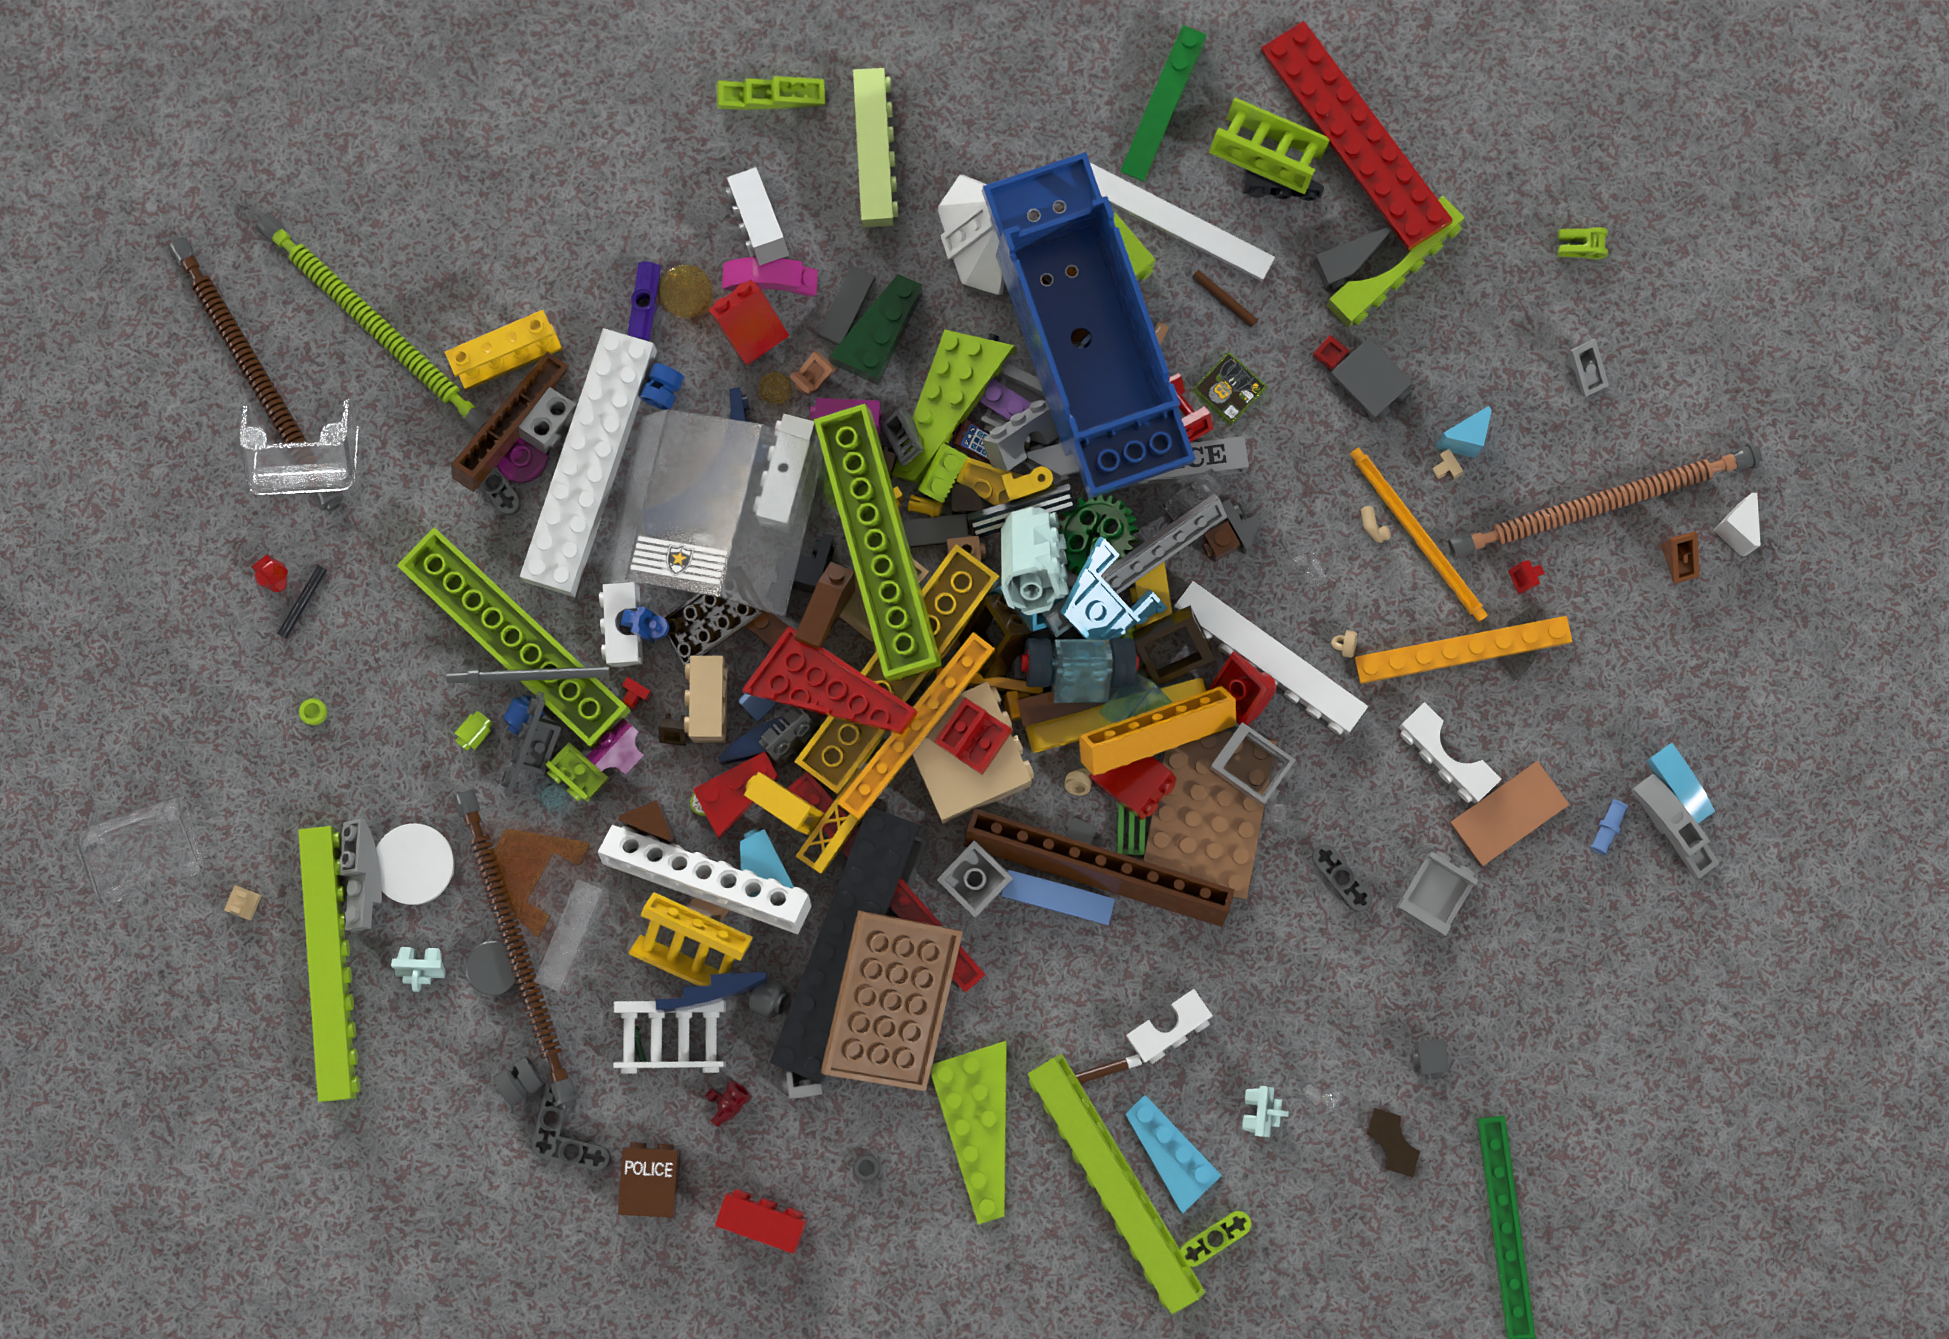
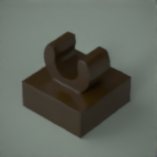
M667 713L665 718H660L658 726L659 743L686 746L688 736L684 731L685 715H681L680 720L671 719V713Z

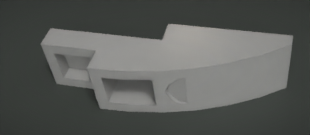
M1651 774L1631 789L1660 834H1666L1695 879H1700L1719 864V861L1707 844L1710 840L1680 800L1655 774Z
M360 818L343 822L340 875L348 877L345 930L351 932L371 929L373 905L381 904L382 900L381 872L376 846L366 820Z

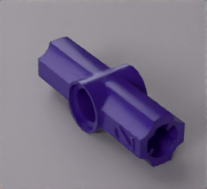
M638 262L635 288L631 296L632 307L627 334L628 336L648 342L651 340L654 314L657 310L656 301L661 274V265L654 262ZM643 298L651 300L650 304L646 307L638 306L639 301Z

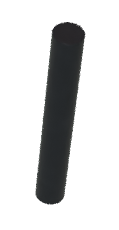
M317 565L279 629L278 635L287 639L327 571L325 568Z

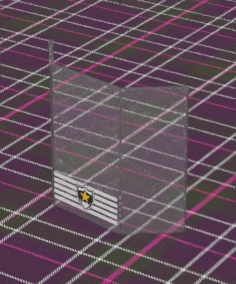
M668 409L642 416L639 421L599 584L631 581L724 598L785 617L824 457L821 445L778 429L752 422Z

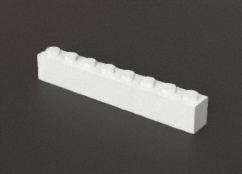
M1192 581L1175 604L1174 612L1191 605L1208 641L1213 639L1220 644L1218 648L1228 656L1236 651L1260 673L1270 674L1274 678L1276 685L1285 691L1283 695L1295 704L1299 701L1307 707L1305 711L1315 719L1323 718L1329 723L1327 727L1338 735L1344 733L1347 736L1368 708L1362 701L1194 581Z

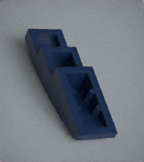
M766 972L710 974L711 986L683 987V998L656 999V1011L658 1013L682 1011L715 1004L740 995L766 982L767 974Z

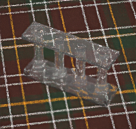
M577 879L534 982L555 991L570 994L611 893Z

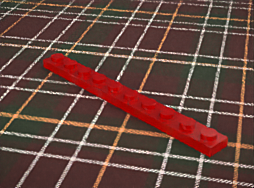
M807 771L787 788L825 814L834 802ZM838 806L839 818L846 817L847 815ZM835 812L832 814L830 819L836 818ZM837 822L825 824L823 830L831 839L838 831ZM857 827L841 848V851L847 858H849L859 832ZM901 878L890 906L900 919L943 926ZM959 946L952 978L966 993L986 974L965 950Z

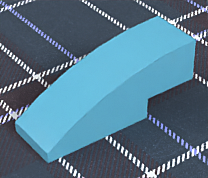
M1672 743L1666 745L1646 760L1656 776L1680 800L1697 823H1700L1715 812L1699 781Z

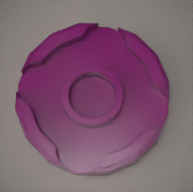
M519 437L496 466L500 473L512 482L520 484L531 482L540 477L546 469L548 452L546 454Z

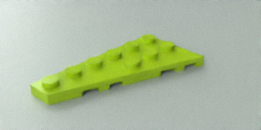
M944 330L912 417L924 450L905 466L901 465L897 458L892 472L895 478L919 484L942 442L947 444L953 438L952 433L960 423H964L986 392V387L993 377L1000 374L1003 370L1002 365L1007 358L1013 356L1017 351L1014 345ZM910 439L903 444V447L910 442ZM912 446V447H911L909 450H907L905 453L907 454V453H908L909 451H911L914 447Z
M1006 1041L932 1064L930 1071L978 1225L1004 1216Z

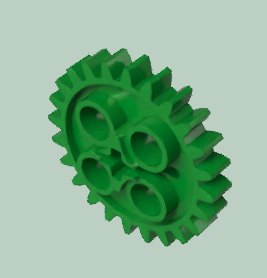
M1103 494L1099 495L1097 500L1095 497L1088 498V502L1080 497V505L1076 506L1077 509H1073L1071 513L1064 512L1063 515L1066 517V520H1059L1062 530H1058V533L1064 535L1067 549H1065L1067 564L1065 566L1069 565L1068 569L1073 573L1077 572V575L1081 573L1088 559L1087 556L1091 553L1099 539L1094 538L1095 535H1100L1119 554L1111 565L1134 550L1132 543L1140 541L1137 537L1133 536L1140 529L1133 525L1137 522V519L1134 516H1130L1132 510L1128 507L1124 508L1125 503L1121 500L1116 502V498L1112 495L1107 500ZM1094 515V521L1090 525H1086L1088 517ZM1118 523L1117 530L1109 534L1110 527ZM1084 539L1083 547L1076 550V544Z

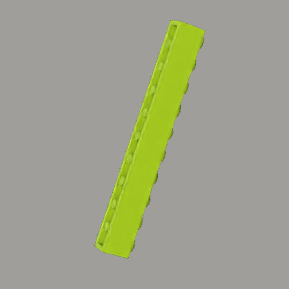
M332 826L298 829L318 1102L356 1099V1093L360 1092V1080L358 1076H355L354 1065L358 1064V1052L356 1048L353 1049L352 1038L356 1037V1025L354 1021H351L350 1010L354 1009V998L352 994H349L348 983L352 982V971L350 967H347L346 956L350 955V944L348 940H345L344 935L346 919L345 913H343L342 902L346 901L345 887L341 886V864L338 854V848L342 847L341 833L337 832V828Z
M1060 1053L1029 1072L1027 1075L1030 1078L1029 1083L1032 1089L1041 1096L1044 1101L1045 1111L1056 1121L1060 1136L1065 1141H1068L1075 1161L1083 1166L1087 1173V1181L1091 1187L1096 1188L1101 1196L1103 1208L1110 1212L1116 1221L1115 1227L1121 1236H1125L1128 1241L1132 1256L1137 1261L1139 1260L1143 1266L1147 1281L1154 1285L1158 1291L1159 1301L1162 1306L1168 1309L1172 1315L1199 1300L1205 1293L1204 1288L1063 1054Z

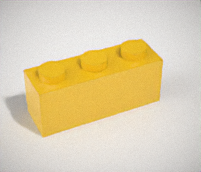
M1163 562L1134 582V587L1129 588L1131 603H1136L1149 589L1165 604L1167 609L1160 614L1155 613L1148 617V621L1141 625L1136 624L1135 629H1139L1172 614L1165 562Z

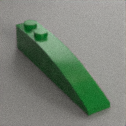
M1182 25L1121 168V173L1140 181H1145L1205 46L1207 34Z

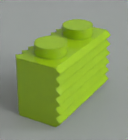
M942 442L918 490L941 503L945 502L944 498L948 497L949 489L953 488L954 479L958 478L957 474H960V469H963L962 465L965 464L964 460L968 459L967 455Z

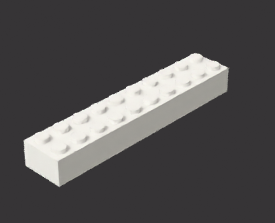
M603 328L520 574V578L525 583L571 597L576 596L641 401L639 394L644 383H647L648 374L657 353L654 343Z

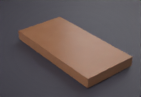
M1536 761L1452 820L1450 825L1482 867L1570 804L1540 763Z

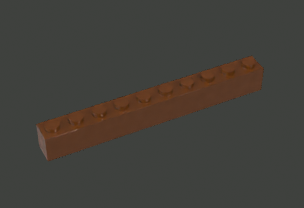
M975 808L963 845L968 847L973 841H976L993 856L1223 927L1235 891V889Z

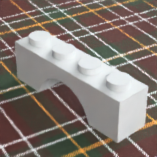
M1424 702L1398 727L1402 731L1400 736L1408 744L1412 745L1414 743L1421 750L1419 755L1428 764L1433 762L1440 769L1438 774L1443 780L1449 784L1453 782L1459 788L1457 793L1467 803L1472 801L1476 804L1501 778L1483 760L1466 764L1450 758L1443 750L1440 742V730L1444 721Z

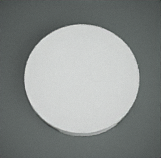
M423 824L399 826L388 832L376 847L381 872L382 892L399 903L420 905L436 899L448 886L454 874L455 857L450 843L440 832Z

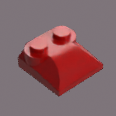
M1235 651L1231 653L1207 689L1208 691L1220 686L1226 689L1235 698L1236 722L1239 725L1242 722L1249 725L1262 713L1275 694L1276 683L1270 674L1260 673Z

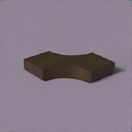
M1373 1108L1366 1134L1381 1144L1386 1156L1385 1169L1413 1177L1420 1150L1413 1148L1405 1140L1400 1126L1401 1116Z

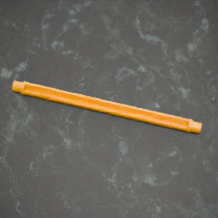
M1359 447L1352 451L1350 455L1354 459L1356 467L1372 484L1376 492L1409 535L1412 536L1425 556L1449 587L1452 588L1469 614H1473L1478 622L1485 619L1488 614L1482 608V603L1479 602L1393 488L1383 478L1369 456L1365 455Z

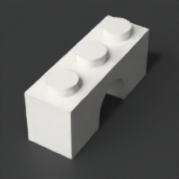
M635 582L603 584V592L599 593L600 607L604 608V618L600 620L601 633L605 634V645H602L601 648L602 659L610 667L643 665L642 638L637 635H624L620 629L625 609L637 612L638 606H640V587Z
M1195 989L1170 1005L1177 1016V1023L1172 1031L1167 1033L1160 1032L1154 1028L1150 1020H1147L1125 1035L1143 1063L1148 1060L1151 1064L1155 1063L1165 1056L1164 1049L1170 1045L1174 1049L1188 1040L1185 1035L1193 1029L1198 1033L1210 1025L1208 1019L1212 1017V1014Z

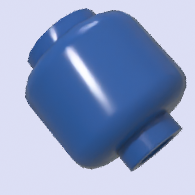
M523 694L522 697H515L504 715V720L509 725L508 730L515 735L519 734L522 723H527L529 718L527 709L531 698H533L529 695ZM542 710V713H541V715H540V718H542L543 715H544V711H543V710Z

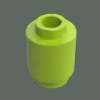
M476 711L474 715L470 714L455 731L454 734L457 736L455 742L466 751L469 748L475 751L491 732L490 728L494 724L482 713Z

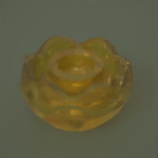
M774 371L761 378L759 394L767 403L780 404L790 396L791 382L782 373Z

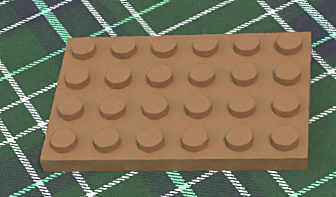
M1222 731L1179 745L1176 748L1165 750L1162 764L1173 772L1177 780L1175 781L1174 789L1170 794L1164 795L1161 798L1156 811L1152 814L1143 861L1235 889L1233 897L1246 900L1264 805L1260 806L1209 770L1234 734V732ZM1244 738L1223 768L1262 795L1269 784L1273 757ZM1267 739L1268 741L1276 745L1277 741Z
M858 911L821 1069L824 1075L926 1091L963 931Z

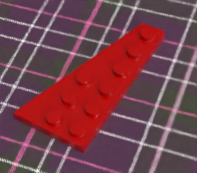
M791 626L787 627L741 690L747 695L901 735L918 713L916 709L823 647L817 649L796 641L795 634L797 630Z

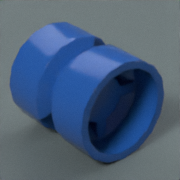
M653 363L648 374L650 382L644 383L639 398L651 406L664 411H670L676 399L674 392L680 390L685 376L671 367L660 363Z

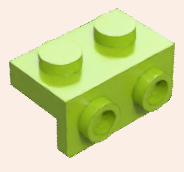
M570 742L566 744L551 762L548 760L545 763L550 768L547 774L558 784L563 780L570 786L567 792L578 802L581 798L589 802L610 779Z

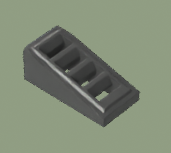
M899 408L881 424L901 465L905 466L924 450L910 412ZM910 439V442L903 447V444ZM913 446L914 448L906 454L905 452Z

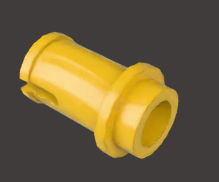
M913 494L910 496L911 501L908 504V511L931 515V518L935 516L940 517L943 503L935 499L923 498Z

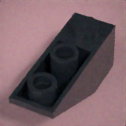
M1244 168L1243 193L1249 194L1253 198L1275 195V198L1283 200L1294 196L1301 197L1305 201H1315L1317 198L1322 197L1324 191L1323 185L1311 179L1306 193L1303 194Z

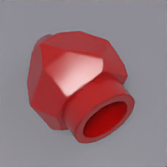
M266 554L251 566L255 572L253 575L257 585L268 588L273 592H282L286 589L288 570L284 563L272 559Z

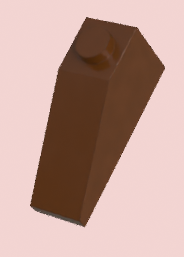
M830 562L819 579L795 634L796 641L820 649L855 592V571Z

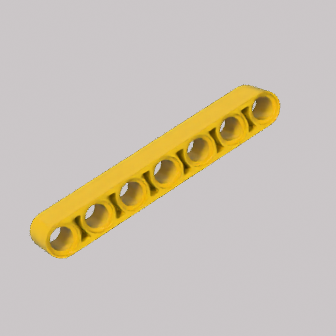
M1203 678L1182 682L1105 703L1104 705L1063 717L1025 726L1031 752L1036 753L1079 741V735L1205 692L1206 688Z

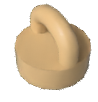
M1346 630L1345 636L1338 635L1332 639V647L1343 651V657H1354L1357 643L1356 631Z
M1081 768L1068 773L1064 782L1065 789L1077 796L1088 794L1092 784V780L1089 777L1091 772L1086 768Z

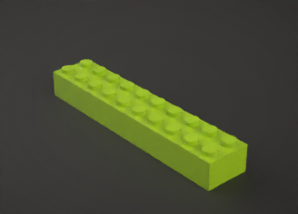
M862 404L814 419L884 678L893 681L942 666L872 411L866 404Z
M435 527L397 565L508 670L584 667ZM597 678L520 681L535 696L538 691L544 693L545 705L592 749L599 744L601 737L605 733L610 732L622 718H625L631 712Z

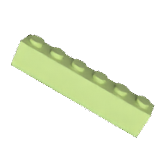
M884 68L853 70L862 227L894 226L893 217H898L897 201L892 202V192H897L896 176H891L890 167H895V152L889 151V142H894L893 126L888 127V117L893 116L892 101L887 102L886 93H891L890 77H885Z

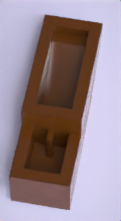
M1098 678L1022 697L1017 700L1024 727L1104 705Z

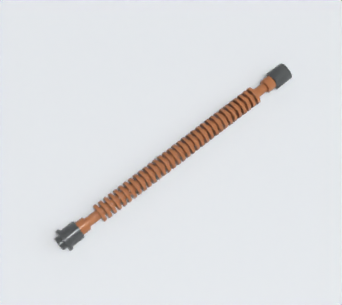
M1746 443L1745 447L1731 451L1732 454L1722 456L1720 460L1709 463L1707 459L1697 461L1688 466H1682V468L1678 467L1675 470H1669V472L1665 471L1662 474H1656V476L1652 475L1649 478H1643V480L1633 481L1630 484L1620 485L1617 488L1614 487L1604 492L1601 491L1591 496L1588 495L1578 500H1572V502L1569 501L1565 504H1559V506L1556 505L1546 510L1543 509L1539 513L1534 512L1533 515L1527 514L1526 517L1521 516L1520 519L1514 518L1513 521L1508 520L1507 523L1495 524L1493 527L1494 531L1484 534L1478 532L1472 535L1468 533L1448 539L1449 548L1454 559L1475 553L1474 550L1484 548L1485 544L1494 541L1502 545L1505 542H1511V539L1513 541L1518 538L1522 539L1524 535L1528 537L1531 534H1537V531L1541 533L1544 530H1550V527L1554 529L1557 526H1563V523L1567 525L1570 522H1576V520L1579 521L1583 518H1589V516L1592 517L1596 514H1602V512L1605 513L1609 510H1615V508L1618 509L1628 504L1640 502L1641 499L1644 501L1648 498H1653L1654 495L1660 496L1661 494H1666L1667 491L1672 492L1713 479V473L1722 470L1728 472L1731 470L1739 471L1749 467L1753 469L1758 468L1759 462L1762 461V454L1758 446Z

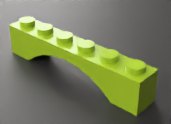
M1441 196L1438 200L1452 217L1451 225L1412 248L1408 255L1391 270L1374 278L1350 281L1329 299L1327 307L1347 328L1354 323L1357 326L1361 324L1369 315L1367 311L1372 306L1378 308L1388 298L1385 295L1391 289L1394 291L1398 290L1406 282L1404 277L1410 271L1415 274L1425 264L1424 258L1429 254L1432 257L1435 256L1443 248L1442 242L1447 237L1453 239L1463 229L1460 225L1465 217L1444 196Z

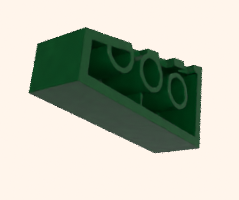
M897 274L829 356L831 364L879 385L923 294L922 284Z

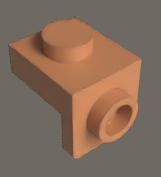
M816 351L812 353L798 372L792 373L790 378L795 382L794 386L800 392L812 394L821 389L836 368Z

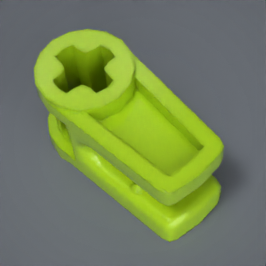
M1602 227L1560 229L1557 234L1558 241L1582 242L1584 245H1570L1569 243L1567 245H1560L1557 250V257L1607 258L1608 250L1605 249V238L1608 236V229Z

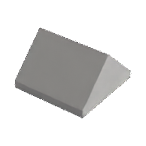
M973 841L937 881L976 918L1014 878L991 854L976 841Z

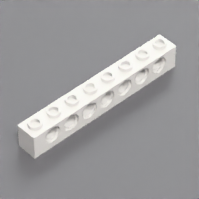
M612 825L598 850L602 864L795 934L799 933L812 907L809 895L800 888L793 887L791 889L783 886L775 879L768 878L766 880L760 878L750 870L745 869L741 871L735 869L725 861L715 862L708 859L702 853L694 852L693 854L684 851L677 844L671 843L668 845L660 842L654 836L639 835L626 826L620 828ZM631 849H637L634 853H628ZM662 857L659 861L652 862L654 858ZM680 866H686L683 870H676ZM703 875H711L707 879H700ZM729 883H735L732 888H724ZM753 892H760L756 897H749ZM778 901H785L781 906H774Z

